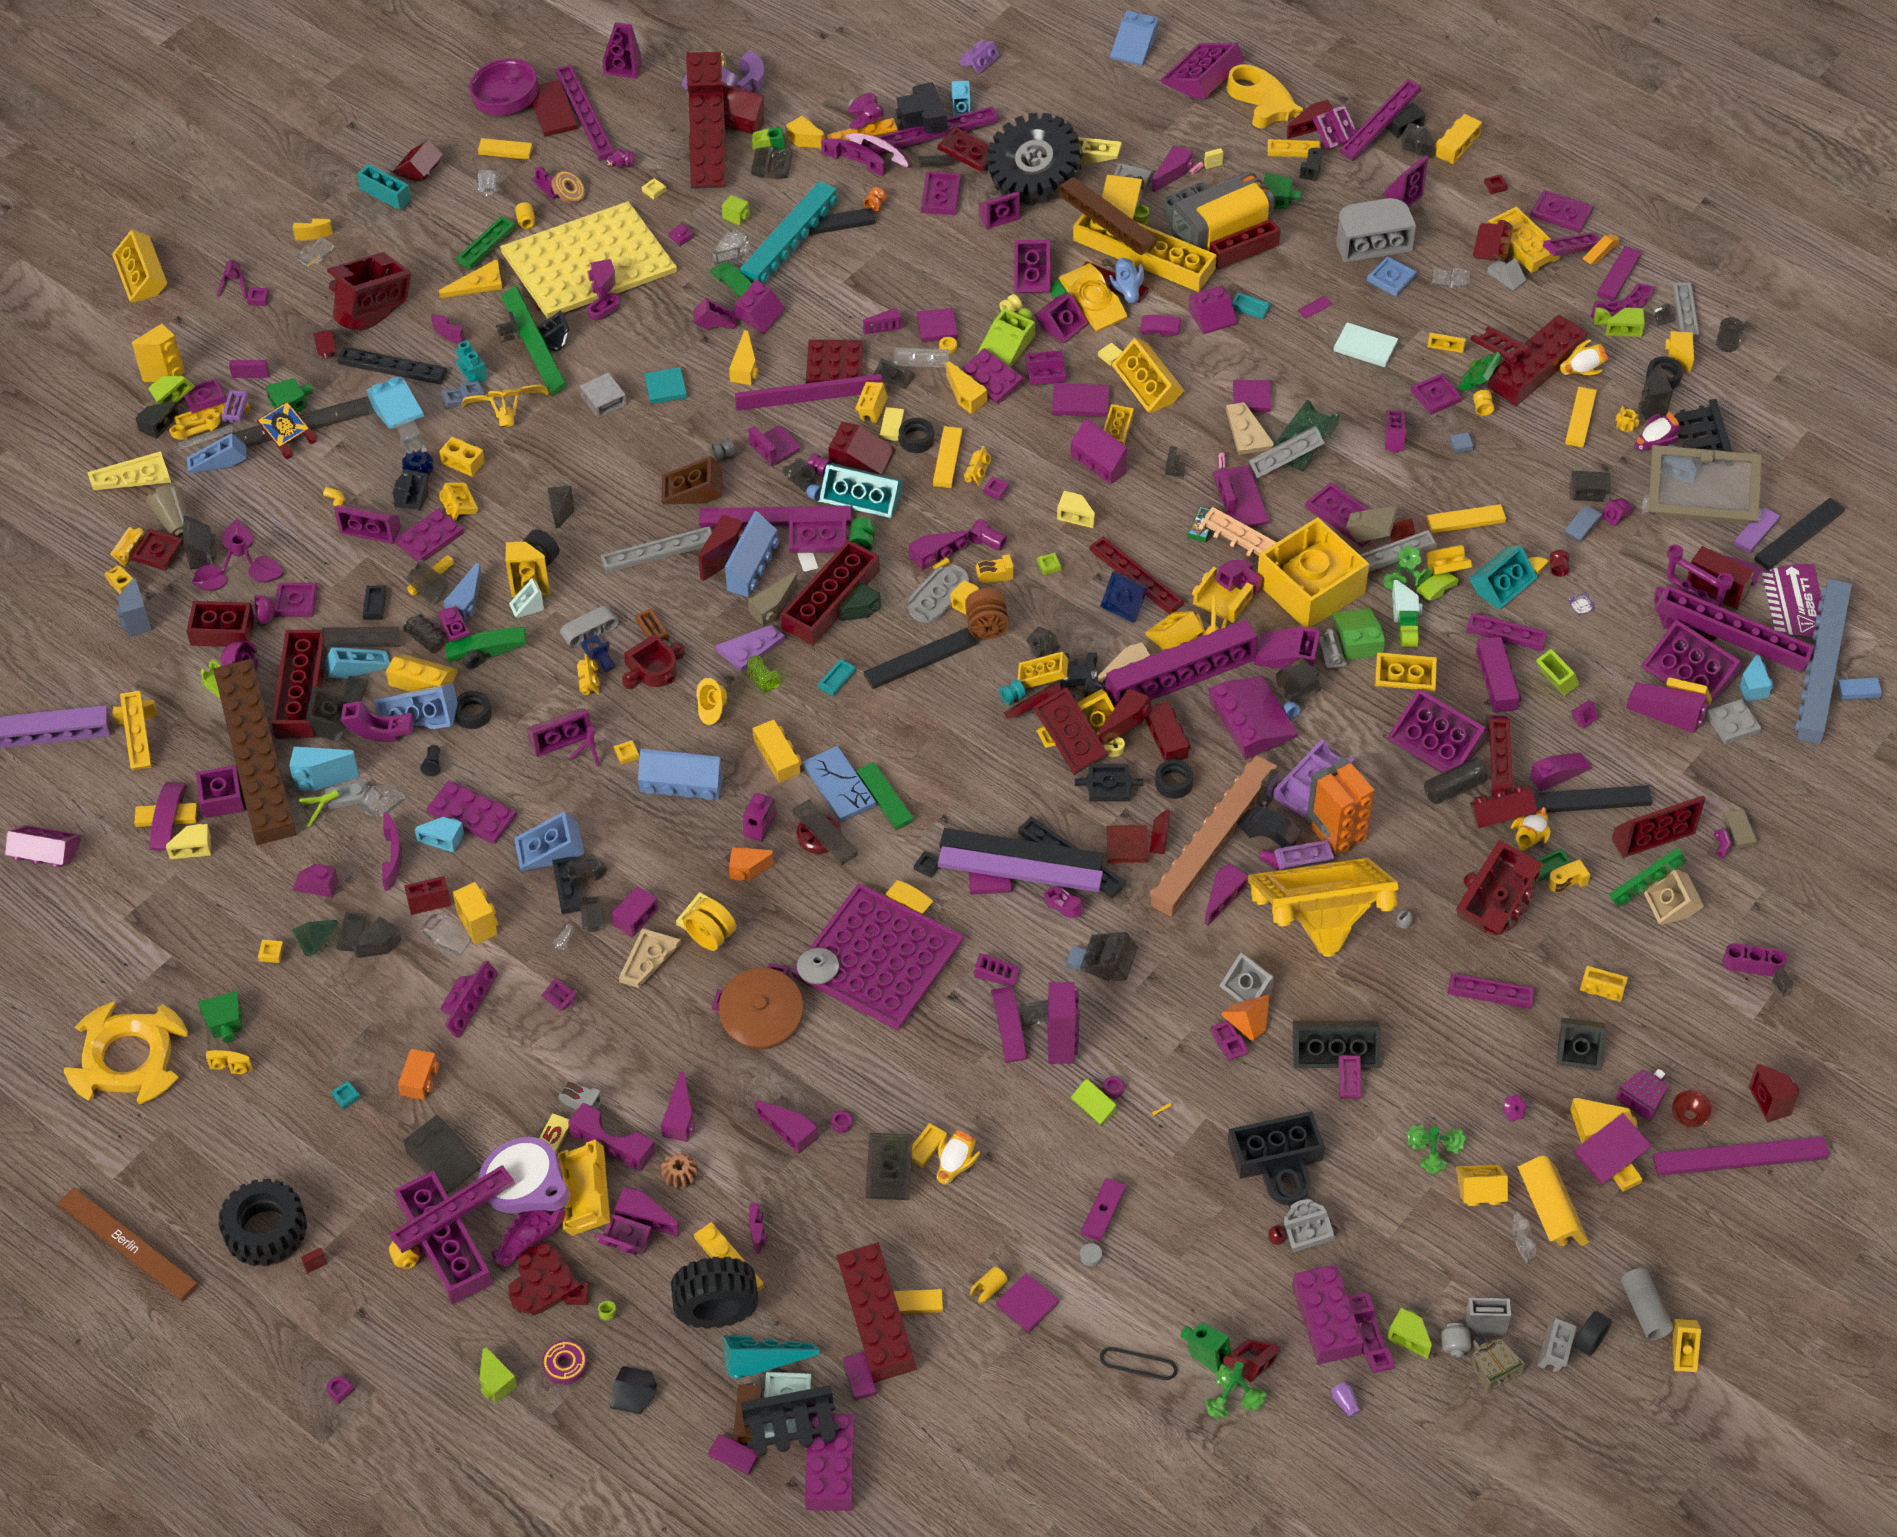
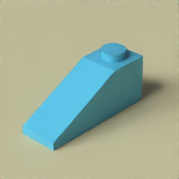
M334 647L331 648L324 662L329 678L343 679L386 669L390 664L387 652L384 650Z

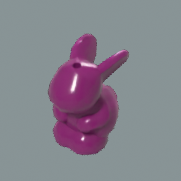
M872 92L865 93L853 100L846 113L857 119L849 127L851 129H860L866 124H874L882 119L884 110L878 104L875 94Z

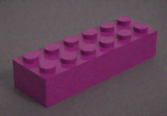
M434 1170L394 1189L397 1203L407 1222H410L448 1198ZM460 1218L419 1243L452 1304L493 1285L490 1272Z

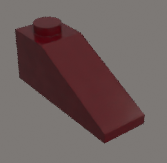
M1329 100L1311 104L1288 123L1287 138L1290 139L1318 131L1313 118L1334 109Z
M1130 688L1126 691L1097 732L1099 740L1103 745L1139 725L1145 717L1149 716L1152 710L1149 696Z

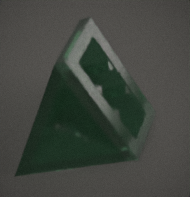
M337 920L312 921L292 930L303 953L309 957L317 953L339 922Z

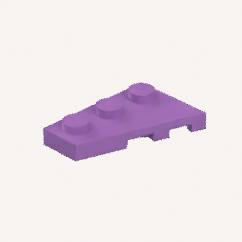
M769 625L715 645V650L740 672H743L758 661V657L762 658L785 641V635L773 625Z

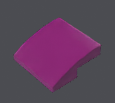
M1345 105L1313 118L1326 150L1346 143L1357 132Z
M1061 351L1025 354L1030 385L1066 382L1064 359Z

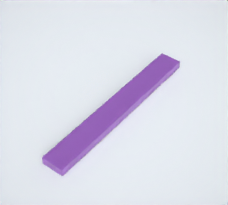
M944 846L941 848L938 860V867L1094 892H1099L1103 871Z

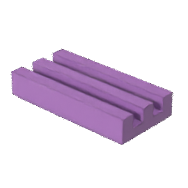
M229 391L221 417L222 422L229 420L230 423H233L236 420L237 423H241L249 397L248 391ZM234 395H236L231 415H228Z

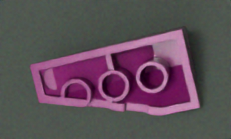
M615 22L602 60L604 74L637 79L642 62L641 52L632 24Z

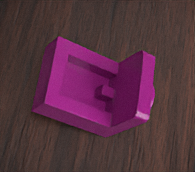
M1623 498L1609 500L1602 512V518L1611 525L1617 526L1621 517L1631 515L1634 508Z
M555 978L541 996L561 1011L565 1006L569 1008L575 1002L576 998L574 995L578 991L575 988L573 991L569 990Z

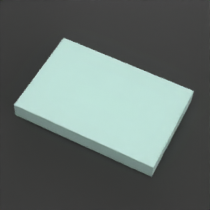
M1346 323L1334 346V351L1386 367L1398 343V338Z
M766 1372L764 1398L811 1389V1374ZM795 1418L786 1420L788 1433L797 1432ZM772 1423L763 1424L765 1438L773 1437Z

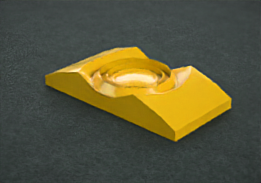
M1089 263L1059 277L1060 282L1067 292L1071 293L1096 333L1127 319V314L1118 296L1109 289L1102 274L1092 264Z

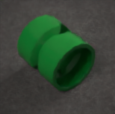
M856 518L851 525L849 541L871 551L876 524L868 518Z

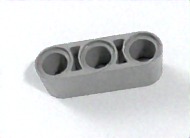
M602 606L566 623L560 629V634L571 648H576L615 629L618 625V619L608 606Z

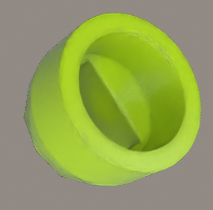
M604 1301L599 1304L598 1314L602 1320L610 1321L615 1317L616 1306L613 1302Z

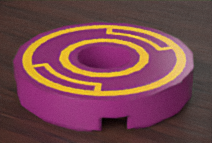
M569 1340L558 1341L552 1344L543 1355V1371L547 1378L554 1383L571 1384L579 1380L586 1371L587 1355L583 1347L576 1342ZM567 1358L571 1360L568 1366L563 1367L559 1365L562 1359Z

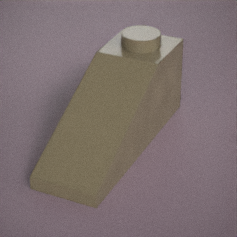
M795 572L791 573L748 600L749 613L762 626L773 622L779 617L797 588V574Z

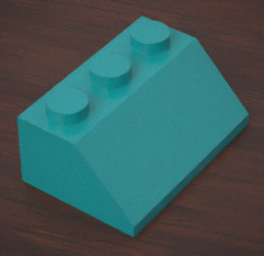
M1517 545L1505 547L1471 575L1469 580L1479 596L1497 609H1501L1535 581L1538 576L1522 546Z

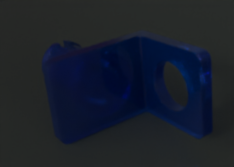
M597 635L581 642L584 652L592 660L598 659L605 672H609L616 667L608 655L609 642L602 643ZM589 643H597L598 647L591 651L588 649Z

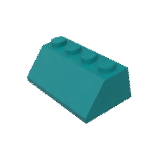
M827 464L819 501L837 506H851V509L892 518L900 499L904 480L837 464Z

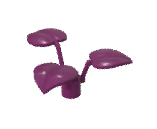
M236 519L225 529L221 536L222 546L229 549L222 570H219L215 565L201 566L195 572L192 584L207 591L222 588L227 582V578L223 573L232 554L237 557L243 554L246 555L249 564L252 565L249 568V575L258 582H269L282 576L283 570L276 561L269 557L259 556L255 559V562L252 561L247 548L253 543V535Z

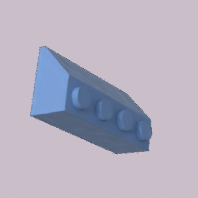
M754 511L725 565L727 591L749 597L752 590L756 589L759 576H763L766 563L770 562L773 550L777 549L779 545L777 529L759 512Z
M648 749L640 750L638 774L640 792L719 800L723 782L720 757Z

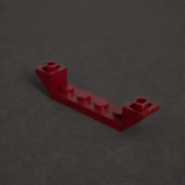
M1486 716L1490 740L1492 786L1490 797L1494 796V793L1497 791H1513L1510 719L1507 716Z

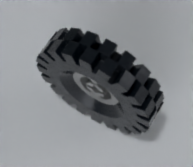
M1030 113L1026 122L1022 115L1015 118L1016 126H1013L1010 122L1002 126L1004 134L999 131L996 132L993 136L995 143H989L987 149L989 154H986V162L991 179L996 189L1000 190L1001 195L1019 192L1020 202L1024 198L1025 204H1034L1035 198L1038 197L1041 204L1049 202L1048 194H1051L1054 199L1060 197L1058 186L1072 177L1079 178V169H1083L1084 163L1082 158L1083 151L1076 131L1074 132L1069 122L1065 123L1064 119L1057 115L1053 119L1049 113H1043L1041 119H1039L1037 113Z

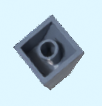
M134 578L117 598L119 607H116L123 631L127 630L129 637L152 631L136 578Z

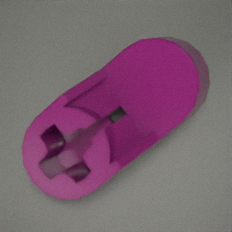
M1053 887L1044 893L1047 906L1057 909L1065 917L1075 918L1084 912L1081 899L1071 896L1063 888Z

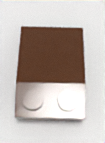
M712 456L662 475L661 502L663 504L707 503L722 497V469Z

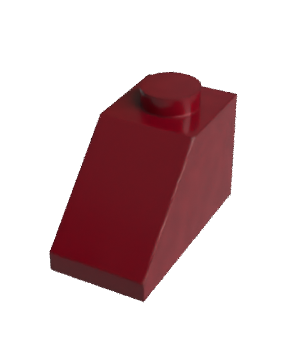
M332 330L313 333L317 354H321L322 358L333 356L332 352H336Z

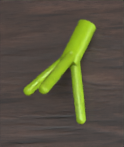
M337 789L320 797L299 799L303 806L320 802L307 824L308 828L311 827L324 804L340 796Z

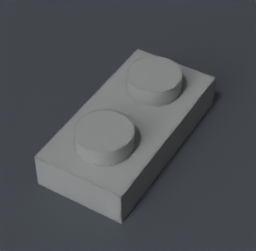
M365 781L325 789L326 794L335 789L340 794L339 797L327 802L329 809L369 802Z

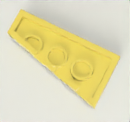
M161 451L87 472L93 490L171 483Z

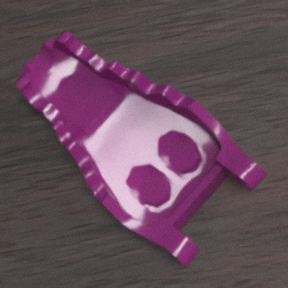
M561 1208L554 1211L553 1215L548 1214L544 1210H531L517 1214L516 1220L513 1219L511 1221L512 1227H507L506 1234L502 1236L503 1243L500 1244L498 1250L491 1251L494 1261L504 1267L511 1265L521 1253L557 1230L565 1217L566 1211Z

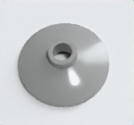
M824 948L807 950L799 957L797 962L798 974L803 980L811 984L829 982L836 976L839 969V962L835 954Z

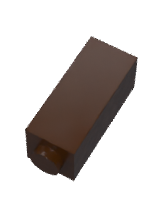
M754 1383L739 1384L733 1438L735 1442L742 1445H748L747 1441H752L750 1428H745L740 1402L762 1398V1387Z

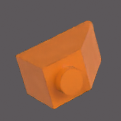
M732 847L729 863L730 879L738 881L752 880L773 866V850Z

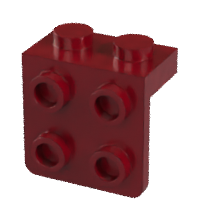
M1498 220V224L1481 223L1478 229L1473 256L1477 259L1506 261L1514 226L1506 220Z

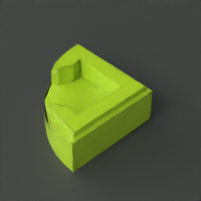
M1596 307L1593 319L1594 325H1607L1611 314L1603 308Z

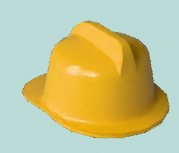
M704 678L698 684L696 691L698 713L704 724L713 725L722 714V708L727 701V693L723 686L719 685L714 679Z

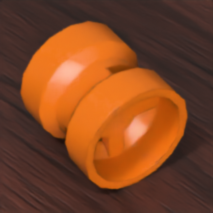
M874 187L863 201L865 208L872 207L873 212H877L881 204L886 200L887 195L881 188Z

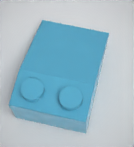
M401 376L393 377L387 382L375 384L371 388L366 389L372 409L389 429L424 416L407 383Z
M293 748L289 767L296 790L317 791L359 777L354 750Z

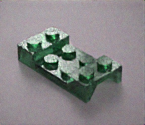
M1306 400L1272 448L1314 426L1317 427L1324 441L1327 435L1330 436L1338 426L1340 414L1335 413L1331 416L1322 414L1315 410L1311 401ZM1318 447L1286 464L1304 472L1313 460V454Z

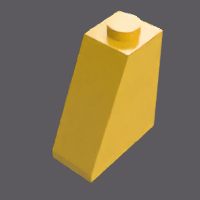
M1574 1098L1570 1111L1581 1143H1584L1622 1113L1637 1128V1120L1635 1116L1631 1115L1629 1108L1580 1098Z

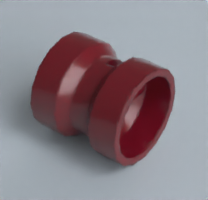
M1555 550L1550 554V572L1552 575L1562 577L1570 572L1568 552Z

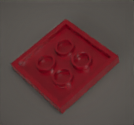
M809 339L806 384L862 377L863 340Z

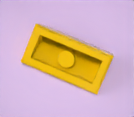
M1429 333L1427 347L1464 353L1466 339Z

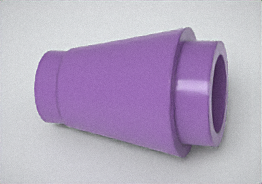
M1342 1382L1331 1389L1332 1398L1349 1418L1361 1411L1351 1385L1348 1386L1347 1382Z

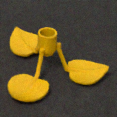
M529 385L517 390H494L488 392V396L474 395L465 397L461 406L463 408L474 402L490 401L495 410L496 418H499V426L502 428L514 426V416H516L519 394L543 393L548 395L549 393L544 385ZM515 395L513 409L511 410V407H506L505 396ZM494 397H502L503 407L500 408V411H498L494 402Z

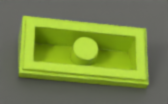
M1088 1079L1083 1081L1071 1096V1099L1100 1125L1116 1113V1104Z

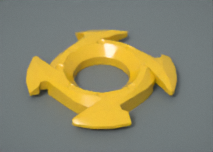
M113 1001L98 1007L75 1026V1029L80 1032L87 1030L82 1053L83 1069L65 1067L64 1073L69 1085L87 1101L94 1097L93 1091L97 1088L98 1091L131 1093L140 1091L137 1103L143 1104L164 1093L179 1079L172 1071L166 1072L171 1053L169 1033L187 1037L189 1033L182 1019L164 1004L157 1007L158 1012L155 1014H119L111 1016L116 1007V1003ZM126 1036H137L148 1042L150 1054L139 1068L129 1072H117L105 1065L104 1054L115 1040Z

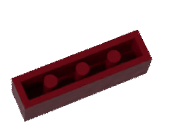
M1270 219L1210 242L1209 252L1217 254L1216 268L1220 269L1279 246L1281 230Z

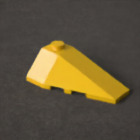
M1102 689L1077 703L1097 736V732L1114 710L1107 693ZM1044 726L1036 730L1045 748L1056 746Z

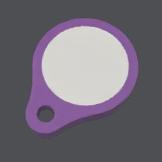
M520 1137L510 1140L496 1148L481 1167L479 1179L501 1165L505 1167L514 1179V1185L487 1201L491 1207L500 1212L557 1211L567 1205L570 1200L571 1194L562 1176L560 1160L553 1148L542 1139ZM558 1190L555 1195L549 1196L552 1191Z

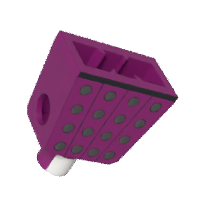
M1656 1069L1653 1074L1646 1070H1640L1619 1088L1616 1100L1651 1122L1666 1094L1668 1086L1663 1082L1666 1079V1074L1660 1069Z

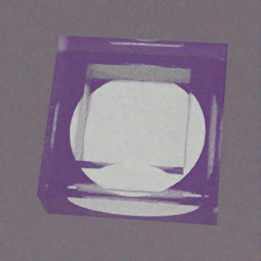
M1587 592L1569 598V604L1578 616L1596 608V604Z

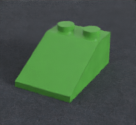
M1370 608L1332 613L1345 660L1375 657L1377 652H1384L1385 639L1381 625Z

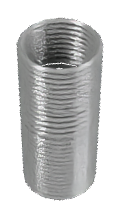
M1637 1268L1627 1272L1621 1278V1282L1646 1338L1656 1340L1665 1337L1673 1330V1326L1648 1270Z

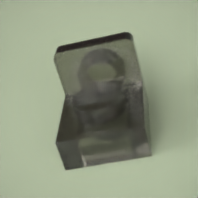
M1170 446L1165 475L1184 477L1185 463L1179 462L1180 455H1177L1178 447Z

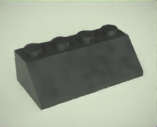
M1293 1021L1294 1068H1338L1339 1055L1360 1056L1361 1068H1380V1025L1378 1021Z

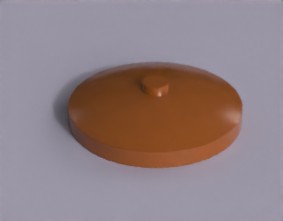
M770 968L750 969L735 976L724 988L719 1001L720 1021L727 1035L739 1045L750 1049H770L783 1044L797 1031L803 1017L802 996L794 981L784 973Z

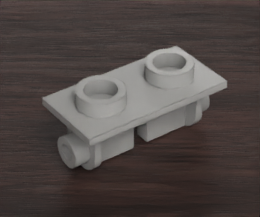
M1327 629L1324 637L1319 638L1326 668L1346 667L1339 637L1333 629Z

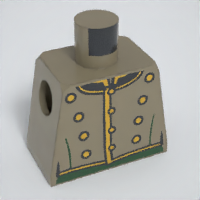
M1481 1335L1473 1340L1472 1344L1477 1350L1473 1353L1471 1363L1486 1393L1523 1374L1525 1363L1501 1339H1497L1489 1344L1485 1337Z

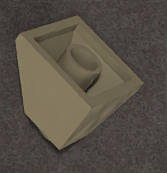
M1396 505L1350 513L1346 528L1356 542L1390 536L1398 507Z

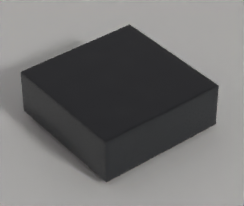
M924 851L915 863L914 870L932 878L939 868V858Z

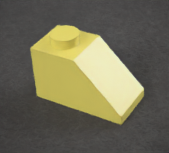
M1064 491L1057 507V520L1094 528L1095 513L1082 495Z
M208 824L186 826L166 844L169 858L180 859L210 856L211 834Z

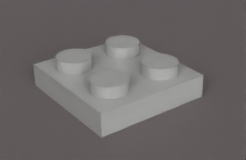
M1742 699L1707 710L1706 717L1725 745L1759 734L1761 731L1760 725Z

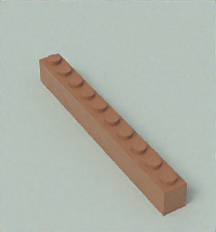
M1257 755L1252 761L1247 762L1242 775L1239 774L1236 777L1233 787L1226 790L1224 799L1221 802H1217L1212 815H1208L1205 818L1203 827L1195 831L1191 843H1187L1184 846L1181 856L1174 859L1169 872H1165L1160 884L1154 886L1151 890L1152 907L1170 917L1174 915L1239 828L1237 824L1247 810L1253 809L1274 781L1277 765Z

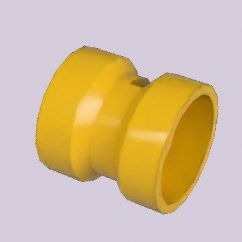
M1488 390L1476 392L1473 396L1474 403L1476 404V413L1480 416H1487L1493 413L1494 404L1491 392Z

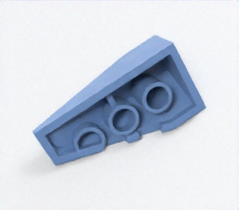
M453 683L374 700L377 715L391 717L412 713L415 717L414 726H426L430 729L453 726L458 703Z

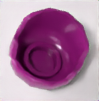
M254 595L255 617L259 621L257 624L267 625L275 614L274 603L269 597Z

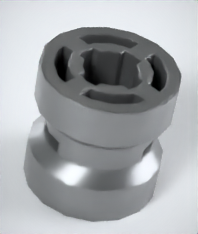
M730 438L723 440L722 443L716 442L711 444L712 452L717 462L723 460L724 457L736 455Z

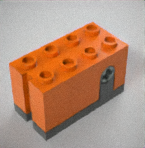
M1346 757L1332 763L1331 767L1327 769L1325 767L1312 774L1306 823L1321 841L1329 840L1334 856L1340 852H1346L1351 846L1366 840L1375 791Z

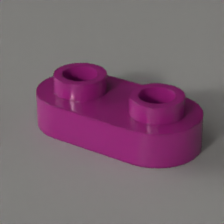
M608 293L603 300L597 299L589 304L587 307L589 318L600 320L620 307L619 296L614 293Z

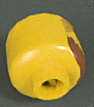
M393 1241L389 1246V1253L396 1267L410 1269L416 1265V1262L421 1257L418 1245L413 1246L404 1253L400 1252Z

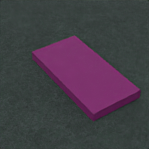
M1331 482L1305 503V507L1362 548L1371 541L1356 542L1346 528L1350 513L1369 509Z

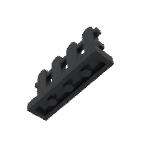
M1717 399L1709 400V407L1704 408L1703 405L1699 406V409L1691 411L1682 409L1680 413L1674 415L1679 425L1684 424L1678 431V437L1682 439L1688 438L1687 441L1682 443V448H1711V450L1732 452ZM1703 421V423L1689 425L1692 422ZM1706 434H1707V437H1702V438H1697V439H1694V438H1693V437H1696V436H1701V435H1706ZM1691 458L1696 468L1709 464L1702 463L1701 458ZM1713 459L1712 462L1718 465L1721 464V461H1724L1725 467L1733 466V461Z
M831 1385L740 1402L745 1428L749 1427L752 1441H747L748 1448H753L754 1454L759 1457L766 1455L768 1451L767 1445L776 1444L778 1451L786 1452L790 1449V1441L799 1439V1444L803 1448H808L813 1444L814 1436L821 1435L825 1443H832L836 1438L835 1432H839L838 1424H833L831 1411H835ZM817 1414L820 1427L811 1429L809 1415ZM795 1418L797 1432L788 1433L786 1420ZM772 1423L773 1437L765 1438L763 1424Z

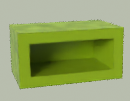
M1552 649L1536 660L1540 672L1563 696H1566L1580 685L1576 674Z

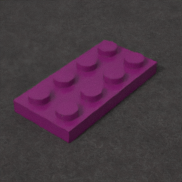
M450 780L447 781L426 808L427 813L436 818L457 819L462 822L464 831L494 845L517 816L515 810Z

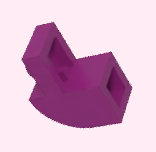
M1231 560L1219 567L1216 582L1229 591L1240 585L1244 587L1246 583L1254 585L1253 594L1256 595L1260 592L1263 577L1252 570V563L1245 560Z

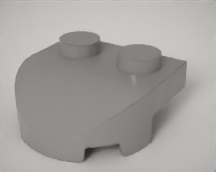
M1310 1199L1300 1200L1291 1205V1209L1284 1217V1225L1293 1252L1336 1240L1330 1219L1323 1205H1319Z

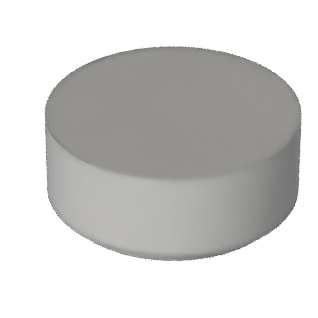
M1093 1243L1085 1244L1080 1250L1081 1262L1090 1267L1100 1263L1102 1259L1101 1248Z

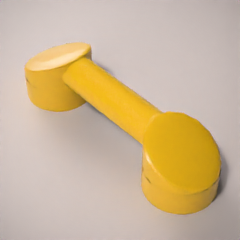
M218 412L209 413L205 416V424L187 430L181 424L174 425L169 429L170 434L175 439L185 440L190 436L207 430H213L221 422L220 414Z

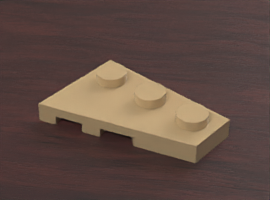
M1245 403L1226 405V412L1238 455L1267 451L1275 447V444Z
M642 928L619 976V983L639 988L681 945V939Z

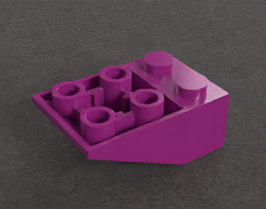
M1296 627L1261 633L1254 665L1313 674L1320 630Z

